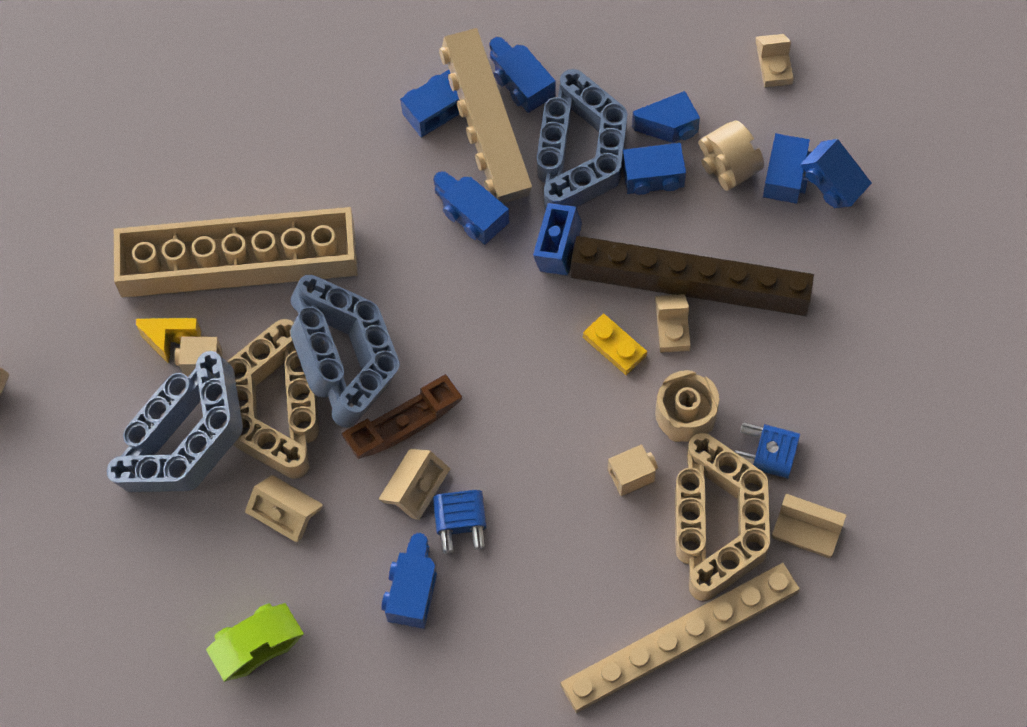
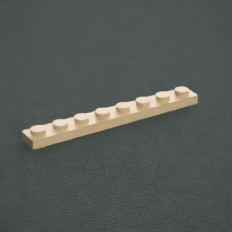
M781 563L561 681L560 686L573 709L578 713L798 594L800 588L784 563Z

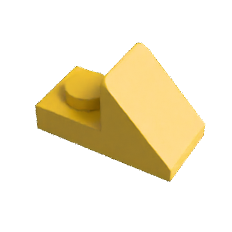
M196 318L136 319V326L141 337L167 363H169L171 342L180 344L181 337H201V329Z

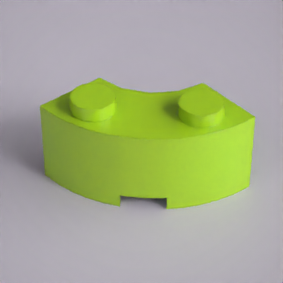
M268 603L259 607L254 612V615L232 628L226 627L218 631L214 636L215 641L206 651L225 682L248 676L266 661L287 653L304 633L286 603L276 606Z

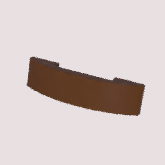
M445 374L420 388L419 395L373 421L367 418L342 432V437L358 459L374 455L410 438L438 420L462 400V395Z

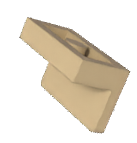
M410 449L380 495L379 500L386 504L397 505L412 519L420 520L451 468L429 450Z
M272 475L254 486L245 513L291 540L298 542L303 538L310 518L321 511L323 504Z
M786 494L772 533V538L831 558L846 514Z

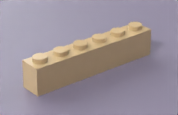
M474 28L444 36L442 48H439L440 58L443 65L448 64L451 73L448 74L452 91H457L460 99L457 101L460 116L462 118L466 117L469 126L466 127L470 144L475 143L478 152L475 154L477 166L480 171L484 170L487 178L484 181L485 189L502 203L529 196L532 184L478 29Z

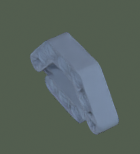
M569 69L563 72L560 77L558 97L549 99L544 106L537 151V176L545 183V209L548 203L578 207L617 187L621 178L623 150L627 132V110L616 99L577 69ZM595 103V104H598V105H596V106H591V105H589V104ZM571 110H573L599 132L596 157L563 173ZM559 114V115H562V116H560V117H554L553 115ZM616 120V121H619V122H618V123H611V122H609V121ZM550 139H557L558 141H556V142H551V141H548V140H550ZM607 145H614V146H616V147H614V148H609V147H606V146H607ZM546 164H554L555 166H553V167H547V166H545V165H546ZM603 170H611V171H613V172H611V173H604V172H602V171H603ZM580 182H584V183H587L588 185L579 186V185H577V184L580 183Z
M305 275L299 280L290 300L292 307L298 312L290 330L291 338L311 391L316 396L329 397L333 408L332 418L337 425L345 428L353 427L389 386L400 367V362L380 309L375 303L317 276ZM328 326L349 335L361 367L360 373L348 386H346L344 381V368Z
M206 351L200 355L196 362V368L188 377L182 373L170 375L125 428L123 438L129 447L121 456L114 458L108 464V478L128 492L190 491L198 487L242 433L243 425L233 367L217 352ZM201 400L203 418L172 455H155ZM225 421H227L226 424H225L222 428H220L221 425H222ZM186 469L185 473L180 477L182 471Z

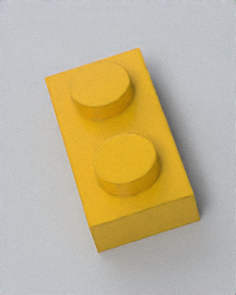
M604 313L583 332V338L625 375L629 374L647 356V350Z

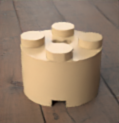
M736 120L726 123L698 141L705 157L701 160L705 171L710 175L714 173L725 191L736 187L764 168V159L760 148L754 150L750 141L754 140V137L742 123Z
M684 370L668 376L657 394L655 415L660 429L674 442H689L695 434H708L711 432L718 413V390L709 378L697 375L694 371Z

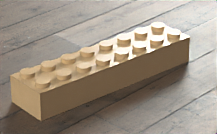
M351 207L114 229V283L121 298L296 282L305 275H314L321 279L358 276L355 226Z

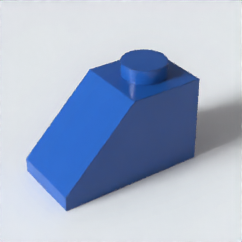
M685 91L637 109L632 114V128L634 131L671 143L679 140H688L699 132L700 117Z

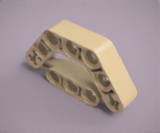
M281 319L272 324L227 361L233 367L234 375L240 372L246 373L244 377L235 379L238 400H247V403L240 407L243 428H249V431L244 435H240L233 445L292 479H298L303 477L309 470L307 443L314 441L319 434L317 396L309 388L304 371L294 372L295 368L301 366L290 334L294 322L288 319ZM261 354H269L265 359H256ZM283 363H285L290 438L262 423L257 418L256 386ZM299 394H308V397L304 400L295 399ZM304 421L311 423L304 429L297 427L298 424ZM267 442L275 443L271 449H261Z
M699 433L695 434L689 441L687 452L688 468L680 471L676 480L675 546L678 559L685 564H689V591L691 595L697 600L707 601L766 559L770 545L768 479L763 471L711 435ZM728 465L734 469V472L724 473L720 470V467ZM704 476L737 499L738 537L707 559ZM691 482L698 488L689 491L684 489L682 484ZM754 483L760 487V490L750 491L745 485ZM690 511L694 512L698 518L691 521L685 519L682 514ZM754 512L761 519L759 521H751L746 517V514ZM687 541L695 542L699 546V548L690 551L685 549L682 544ZM756 542L761 545L762 550L751 551L746 544ZM732 560L736 563L737 567L735 569H726L722 566L721 562ZM699 579H701V581H703V582H706L707 580L710 579V584H709V586H708L707 584H705V583H702L701 585H699V584H698Z

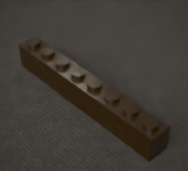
M576 236L571 259V278L672 295L685 294L686 297L806 317L814 281V274L582 236Z

